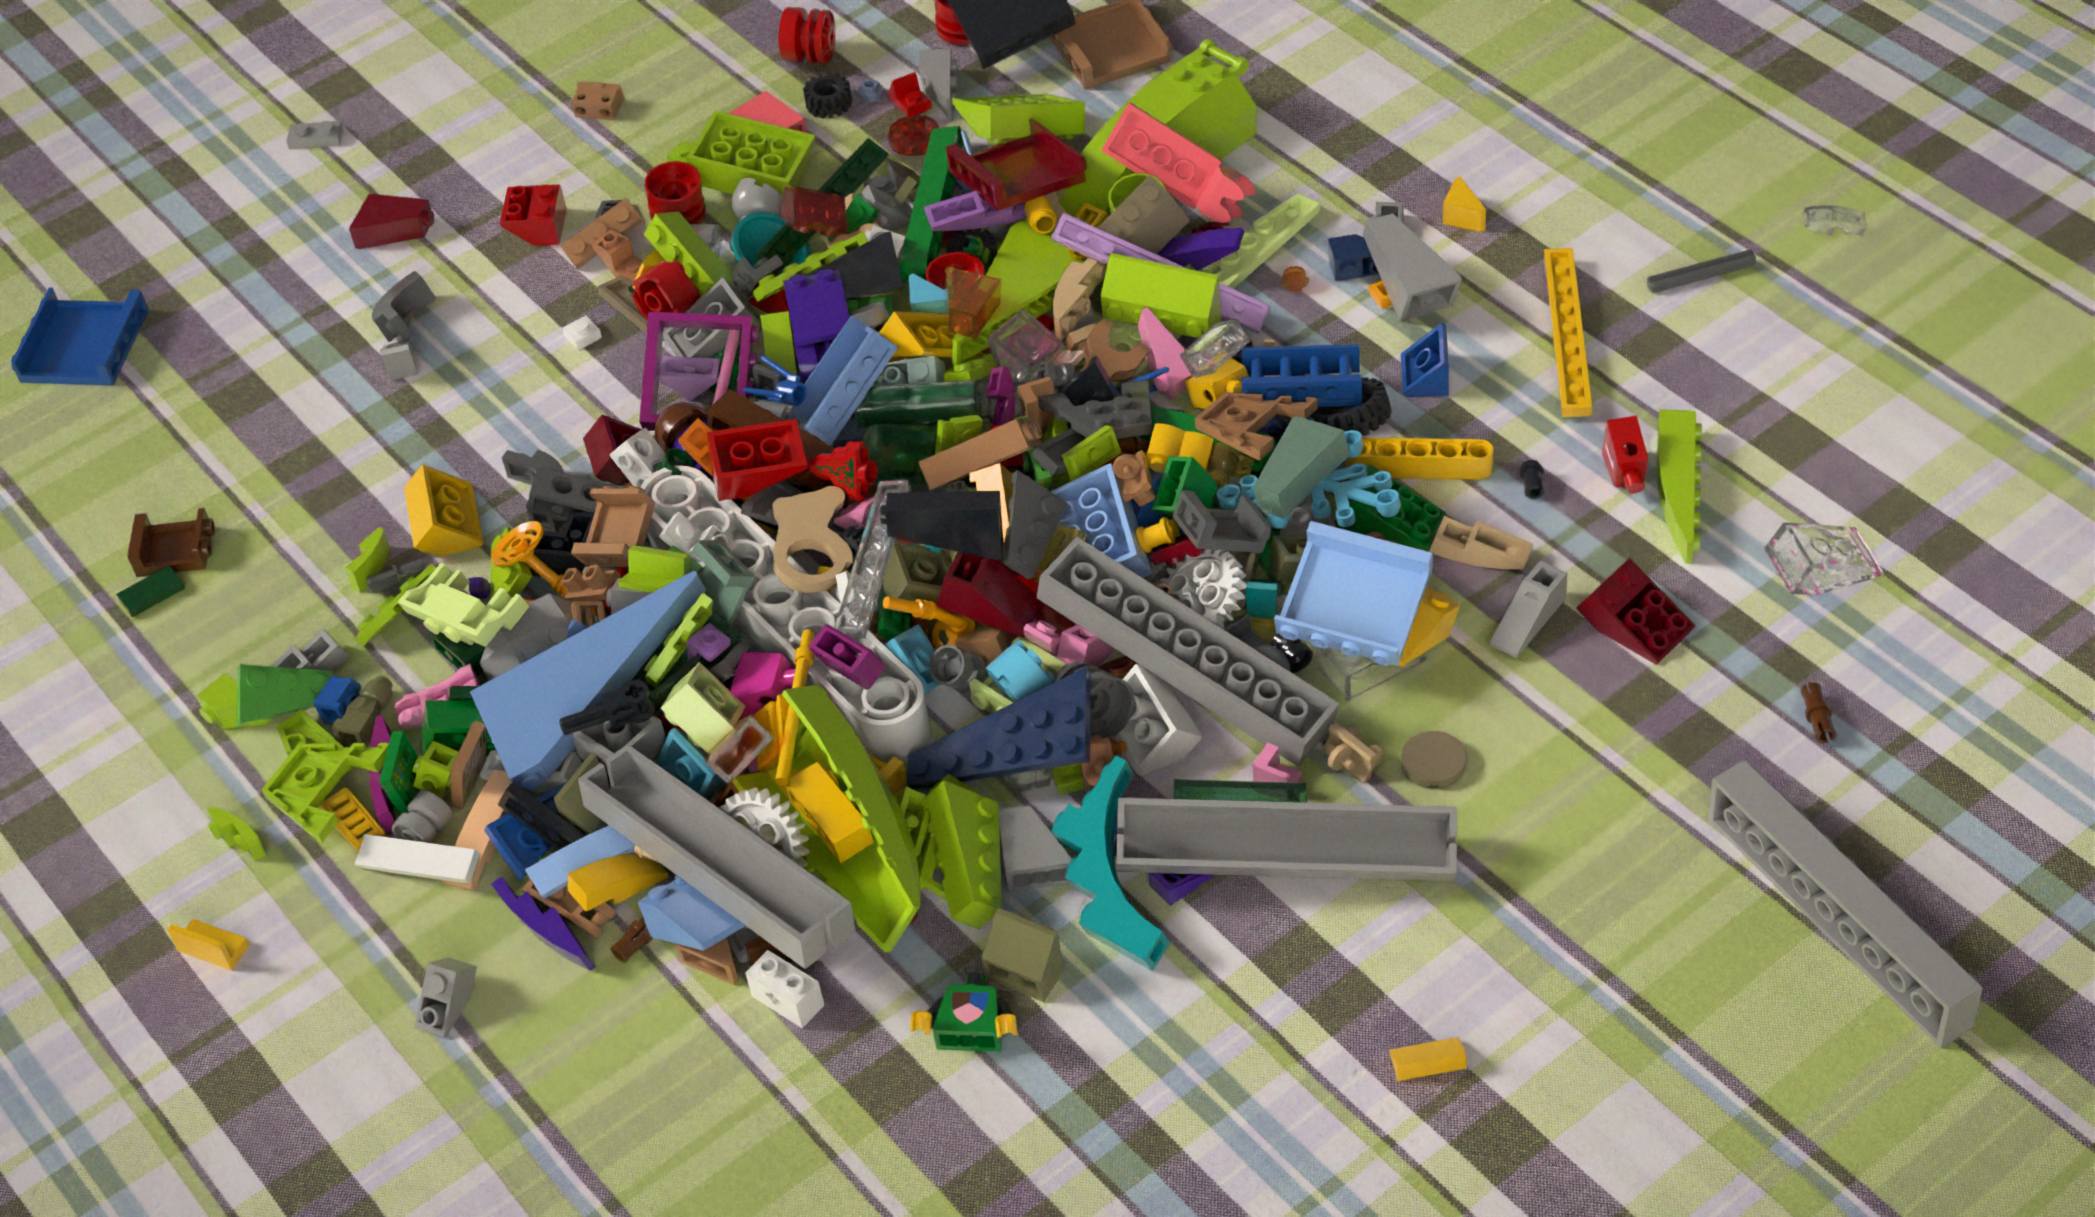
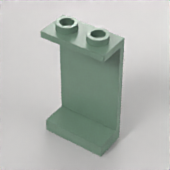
M697 540L693 551L706 564L700 580L706 588L704 594L713 600L712 615L703 627L711 623L727 636L755 576L722 541ZM686 650V652H683L680 658L682 659L684 665L693 669V667L690 664H688V653Z

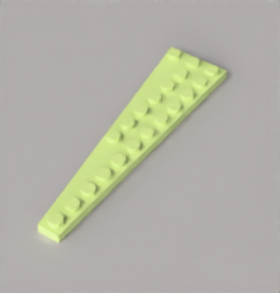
M1297 193L1269 211L1268 214L1253 221V226L1244 232L1238 251L1198 271L1219 275V283L1234 289L1320 212V203ZM1190 264L1184 266L1185 268L1195 270ZM1105 318L1113 324L1108 341L1114 350L1127 352L1137 343L1142 344L1138 325ZM1170 332L1176 340L1182 336L1181 334ZM1065 344L1060 345L1051 360L1046 362H1053V364L1057 362L1056 357L1067 350ZM1146 358L1135 375L1130 380L1124 382L1131 381L1148 366ZM1085 359L1074 367L1075 373L1084 368ZM1113 382V385L1118 387L1122 382Z

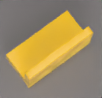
M192 919L186 928L170 924L167 928L177 951L228 970L234 968L250 946L245 937Z

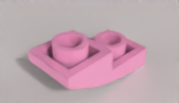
M1041 620L1039 622L1027 623L1024 627L1026 639L1050 654L1057 656L1061 636L1055 633L1056 628Z

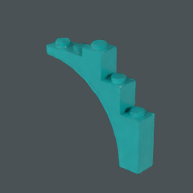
M1116 755L1112 762L1108 763L1101 771L1100 780L1094 789L1085 795L1082 807L1078 809L1069 804L1065 811L1059 813L1056 817L1051 832L1060 844L1079 854L1078 857H1074L1070 861L1064 877L1073 889L1093 899L1082 910L1081 919L1078 922L1089 936L1153 971L1170 945V942L1160 929L1144 919L1129 903L1116 872L1113 838L1115 820L1118 813V798L1123 797L1135 774L1128 762Z

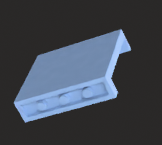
M1310 521L1307 529L1308 541L1280 616L1275 615L1274 617L1276 633L1288 640L1300 639L1308 641L1313 646L1321 649L1328 647L1337 649L1350 657L1362 656L1370 658L1380 665L1387 666L1392 664L1399 666L1433 570V553Z

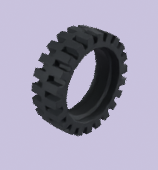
M1362 377L1361 406L1336 415L1332 414L1356 406L1318 407L1310 417L1315 422L1344 430V432L1354 430L1360 432L1363 436H1367L1370 434V430L1376 431L1380 428L1379 425H1384L1387 422L1386 419L1391 417L1392 409L1384 384L1375 378L1369 380L1368 377Z

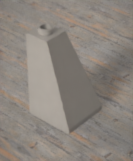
M1393 213L1385 216L1382 214L1375 215L1366 221L1363 237L1399 322L1453 306L1462 279L1451 266Z

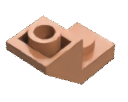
M610 229L592 243V248L616 278L622 276L634 281L643 260L634 256L629 238Z

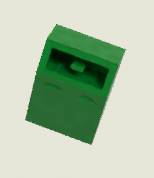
M1371 464L1366 467L1368 476L1380 472L1379 469ZM1391 478L1392 487L1390 489L1396 490L1399 493L1401 502L1399 512L1393 517H1384L1377 511L1376 507L1348 498L1349 506L1354 510L1356 521L1353 525L1342 528L1363 535L1378 532L1384 536L1385 540L1428 551L1446 514L1445 511L1438 508L1435 504L1427 501L1393 478ZM1374 486L1362 489L1374 494L1380 492Z

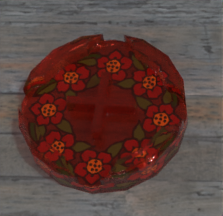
M922 115V118H916L915 116L910 118L907 116L902 117L891 124L889 128V146L900 155L917 156L925 154L932 129L940 127L934 119Z

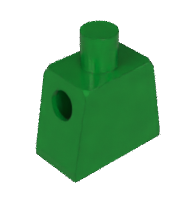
M1169 456L1152 510L1173 518L1182 490L1193 491L1207 509H1218V505L1213 502L1217 483L1193 457Z

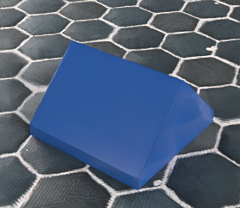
M1443 322L1401 353L1402 392L1404 396H1449L1447 328Z

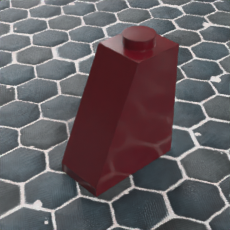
M369 193L350 225L349 231L355 249L370 248L423 238L429 228L433 226L435 216L434 212L431 211L428 199Z

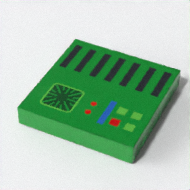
M393 731L379 782L398 814L401 815L402 812L409 813L408 805L417 793L421 791L413 787L416 773L412 771L418 755L404 731Z

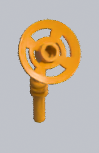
M530 521L515 527L496 544L491 554V560L496 566L504 567L518 561L525 562L551 584L553 591L556 590L557 594H562L561 596L565 597L568 589L561 583L564 575H557L534 555V548L540 542L544 532L543 526L539 522ZM529 532H537L536 536H534L533 534H528V533H529ZM591 609V612L593 613V615H594V617H595V616H596V611H595V609Z
M886 596L883 600V607L885 609L912 613L914 617L921 619H937L938 621L932 632V642L936 650L944 646L939 638L940 631L945 630L946 636L949 639L946 645L956 646L954 640L976 630L973 619L936 606L933 601L922 599L911 601Z

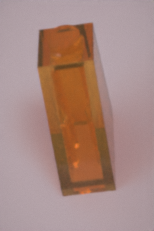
M947 267L945 269V303L948 332L976 339L1000 305L1001 279Z
M749 715L737 721L734 729L708 753L705 751V763L729 784L774 739V736L752 715Z

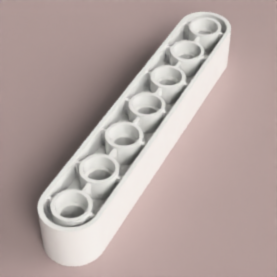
M674 466L682 471L681 475H671L672 470L666 468L651 474L642 483L640 488L644 489L646 494L656 502L647 531L650 544L654 549L668 551L671 548L659 536L673 515L678 512L683 514L701 531L715 524L737 543L732 553L755 577L732 627L741 636L748 632L755 641L751 646L757 652L781 653L785 655L796 669L794 657L796 649L800 647L802 632L806 629L812 630L815 633V638L823 626L829 624L872 650L886 664L885 669L872 687L865 690L842 674H839L832 668L830 669L814 655L813 665L808 669L806 685L820 684L853 728L868 754L885 763H888L894 756L905 764L909 754L929 744L931 729L923 686L919 678L828 591L804 593L792 590L783 584L773 569L775 541L749 516L741 514V509L731 499L718 501L715 484L701 471L689 466ZM791 556L788 557L787 561L792 568L798 572L810 575ZM694 560L695 562H697L698 564H700V565L702 566V569H701V571H700V573H699V575H698L699 578H700V576H701V574H702V572H703V569H704V567H705L706 564L703 563V562H699V561Z

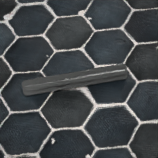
M1745 250L1652 275L1647 278V288L1651 293L1752 267L1756 264V256L1752 250Z

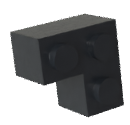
M570 511L562 532H543L540 542L534 548V555L557 575H564L568 568L575 567L582 573L585 565L574 557L571 552L574 543H586L594 513ZM529 566L532 576L541 577Z

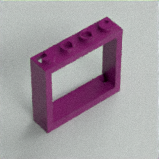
M648 312L639 417L642 429L646 428L648 431H655V424L660 416L656 412L664 327L742 330L737 394L745 396L748 400L754 398L755 395L744 393L743 391L745 387L754 388L751 372L754 365L757 364V353H753L754 343L759 342V326H755L752 316Z

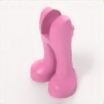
M468 664L461 667L451 677L417 693L405 694L403 699L395 703V712L399 716L398 722L404 730L421 727L425 701L446 700V690L450 686H480L472 665Z

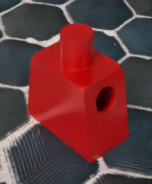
M1637 415L1607 420L1602 456L1613 486L1617 488L1626 486L1628 493H1639L1645 488L1644 481L1648 455Z

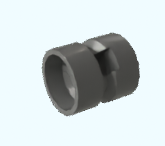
M944 645L938 648L931 656L929 671L933 680L938 684L964 692H971L969 682L973 678L983 683L987 673L985 661L979 654L953 645Z

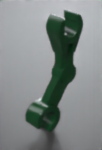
M968 235L967 238L970 239V244L968 248L963 247V252L979 258L984 265L986 276L990 269L988 262L989 249L983 247L981 238Z

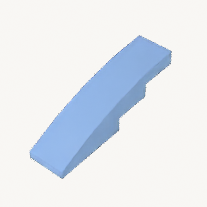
M608 825L554 852L525 869L543 900L568 885V873L605 858L635 853V844Z

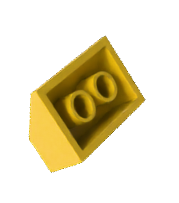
M894 311L879 334L898 347L892 357L921 358L936 356L937 358L952 359L953 339L961 324L953 314ZM979 352L978 354L974 355V356L971 357V358L980 357V355L983 354V353H982V352Z
M422 464L404 486L414 548L423 553L442 557L481 547L484 541L473 484Z

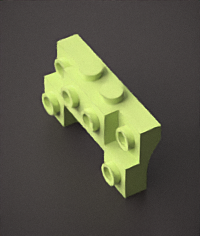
M443 563L439 564L425 582L414 589L406 591L398 601L406 613L424 620V626L435 634L442 632L455 643L462 641L473 645L475 642L485 647L495 637L501 627L511 630L529 608V605L519 594H515L512 598L501 587L485 606L480 599L462 592L469 584V580L459 570L452 573Z

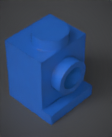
M331 676L313 702L324 724L333 725L337 718L342 719L346 713V707L360 696L361 685L356 680Z

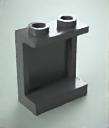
M1181 491L1173 518L1197 549L1263 552L1266 541L1269 540L1271 535V525L1248 496L1240 497L1235 510L1207 509L1193 491Z

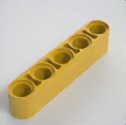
M1362 437L1364 447L1361 454L1354 458L1345 459V468L1356 463L1364 464L1366 467L1371 464L1380 471L1389 472L1391 478L1481 480L1488 478L1493 472V445L1482 439Z

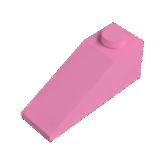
M1146 307L1142 310L1138 323L1142 344L1149 349L1146 360L1150 373L1164 367L1169 368V372L1152 380L1156 388L1171 400L1187 390L1184 381L1199 374L1202 368Z
M1076 625L1061 633L1056 658L1066 665L1075 661H1086L1093 666L1100 667L1115 648L1081 626Z

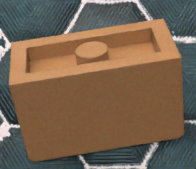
M1045 377L1017 386L1022 416H1031L1032 421H1037L1041 431L1047 427L1049 421L1053 418V411L1048 408L1046 411H1043L1038 406V396L1055 394L1051 377ZM1042 432V437H1040V440H1041L1042 443H1043V432Z

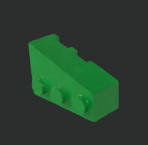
M474 700L425 701L420 739L421 755L425 754L433 741L458 752L460 751L473 722L484 723ZM486 728L487 757L490 751H495L496 748Z

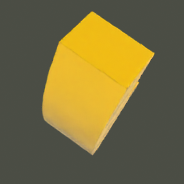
M638 853L621 854L593 862L568 873V892L587 912L608 900L615 906L668 878L669 873L659 862L640 858Z

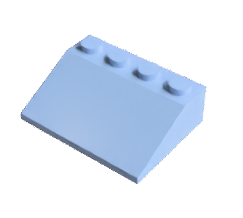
M1111 463L1050 491L1067 502V505L1044 553L1047 568L1076 537H1079L1138 576L1144 578L1152 574L1147 554L1142 551L1136 537L1138 523L1131 500L1126 502L1122 498L1119 480L1114 473Z

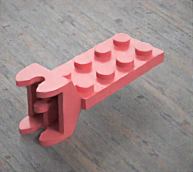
M1132 102L1127 104L1101 150L1135 173H1146L1155 176L1163 182L1165 189L1173 197L1192 209L1198 207L1200 213L1219 223H1227L1233 218L1241 217L1243 211L1240 205L1237 204V201L1244 200L1245 196H1254L1256 194L1254 184L1246 176L1235 169L1221 166L1223 163L1222 159Z

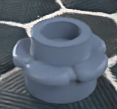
M867 79L859 85L858 94L864 102L874 103L881 99L884 89L880 82L874 79Z

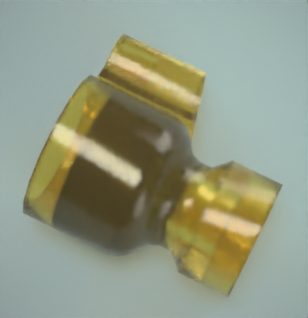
M1222 442L1212 445L1207 463L1210 470L1207 473L1217 483L1216 493L1218 489L1229 484L1230 479L1228 476L1242 478L1246 475H1251L1255 462L1253 458L1241 455L1239 450Z

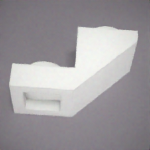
M680 512L673 515L659 536L670 547L675 546L683 553L690 554L691 559L699 562L703 561L693 551L697 540L722 541L731 551L737 544L715 524L701 531Z

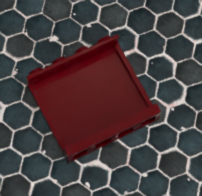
M1033 118L1029 119L1031 135L969 155L956 144L946 146L949 172L971 190L977 191L978 195L997 211L1086 182L1085 170H1087V163L1083 155L1079 154L1070 145H1067Z

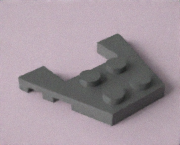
M1147 380L1122 383L1123 396H1117L1111 401L1104 402L1091 400L1086 402L1085 405L1073 406L1064 392L1038 396V406L1041 410L1046 411L1048 408L1053 411V417L1057 420L1071 422V428L1086 438L1105 425L1113 427L1117 439L1151 434L1152 422Z

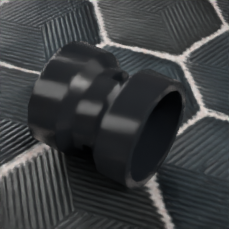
M1277 634L1271 641L1270 645L1281 650L1287 657L1291 666V673L1303 670L1312 661L1313 651L1306 643H1302L1300 639L1288 640Z

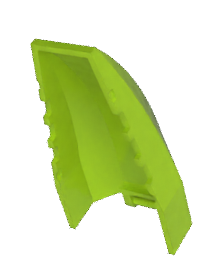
M1206 38L1198 49L1178 60L1141 86L1107 121L1081 152L1087 163V170H1085L1086 182L1063 189L1065 198L1058 199L1059 205L1064 208L1066 213L1073 217L1085 202L1107 212L1108 216L1111 215L1108 202L1109 190L1120 178L1135 172L1101 150L1127 104L1130 102L1220 159H1223L1257 134L1256 105L1239 79L1248 70L1249 61L1243 57H1236L1217 47L1214 41ZM1209 56H1213L1231 67L1227 68L1210 59ZM1090 212V213L1088 214V216L1085 218L1084 222L1087 220V218L1090 216V214H1091L1092 212Z
M820 684L784 689L782 695L800 718L789 778L816 762L820 764L825 772L831 770L839 783V789L842 792L847 790L845 793L849 801H855V808L859 813L862 812L864 818L861 822L865 830L871 831L874 841L870 846L840 863L799 813L795 819L796 823L805 824V827L800 830V834L809 837V840L803 842L802 846L810 850L809 854L802 857L808 863L803 868L808 872H814L823 883L852 903L853 918L857 921V924L885 953L891 952L918 911L921 902L919 868L913 841L904 816L881 772L853 728L829 698L827 691ZM778 765L765 772L736 776L732 780L739 792L745 789L748 791L757 787L759 792L769 789L770 796L777 793L780 794V804L787 801L790 802L786 787L775 783ZM790 802L788 811L791 814L798 810Z

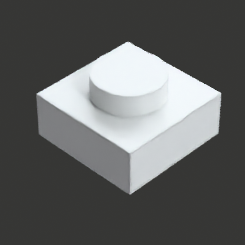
M587 316L575 320L562 328L564 336L577 350L602 338L600 329Z

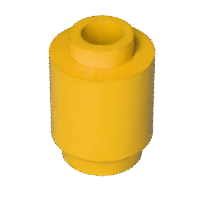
M1041 196L1025 203L1024 212L1031 228L1041 234L1051 232L1057 222V216L1050 200L1045 196Z

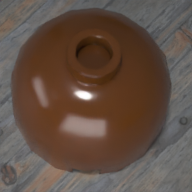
M679 402L667 407L660 414L655 424V437L665 454L669 449H672L673 442L685 427L693 423L697 418L700 420L708 419V414L701 407L693 403Z

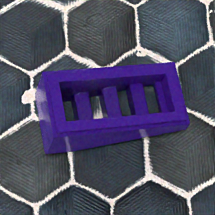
M1148 873L1149 886L1171 906L1215 875L1183 874L1185 877L1181 878L1178 874Z

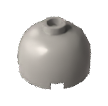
M743 178L740 180L732 197V208L739 220L747 215L758 212L773 213L783 217L788 207L784 206L787 201L777 190L766 183L762 187L755 185L756 179Z

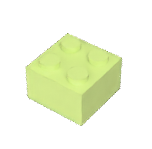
M699 662L673 687L661 709L670 723L676 726L679 725L687 733L693 745L698 748L702 747L708 753L734 729L745 705Z

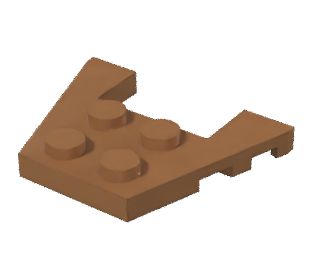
M1225 392L1195 417V429L1256 460H1261L1274 448L1273 437L1256 434V432L1277 414L1291 418L1296 415L1307 419L1318 409L1317 398L1306 397V402H1292V396H1280L1276 400H1263L1262 394Z

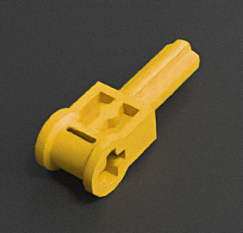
M1164 517L1160 519L1158 524L1147 528L1142 526L1136 528V537L1142 551L1148 554L1152 551V548L1165 543L1169 545L1174 544L1176 537L1181 536L1178 530L1181 527L1175 522L1174 518L1168 520Z

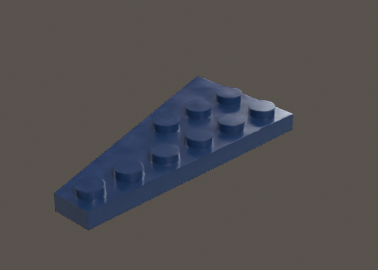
M1084 667L909 754L907 760V786L911 789L932 787L949 774L964 782L1090 762L1091 671Z

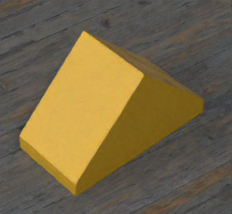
M1461 177L1455 178L1443 202V224L1478 232L1485 231L1486 208Z

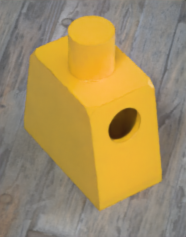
M1228 358L1185 380L1184 383L1192 406L1194 408L1206 409L1225 392L1242 393V378L1249 377L1244 365L1232 358Z

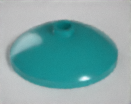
M767 212L753 213L742 218L736 225L731 238L732 249L736 259L739 261L745 257L753 267L755 263L752 261L755 256L789 220L780 215ZM809 242L787 266L795 262L799 265L805 262L808 256L812 255Z

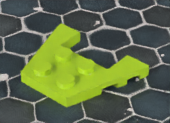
M336 743L298 744L261 790L271 803L318 842L323 843L339 820L335 813L319 809L318 807L341 780L350 766L353 765L378 773L384 765L389 743H379L378 747H366L364 743H353L351 747L338 748Z

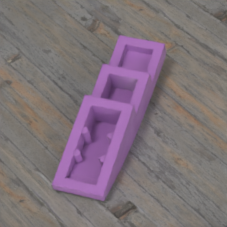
M973 191L924 206V211L932 231H959L1021 221L1026 218L1024 212L1026 202L997 211L979 197L977 191Z

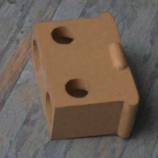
M578 82L577 91L571 102L575 117L615 120L621 104L625 102L621 85Z

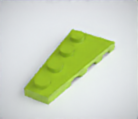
M864 232L845 241L840 240L822 253L820 251L813 253L806 258L805 262L799 265L795 262L782 269L783 273L776 277L770 274L758 281L760 286L753 291L755 298L758 302L785 289L783 280H788L794 275L806 276L867 243L868 240Z

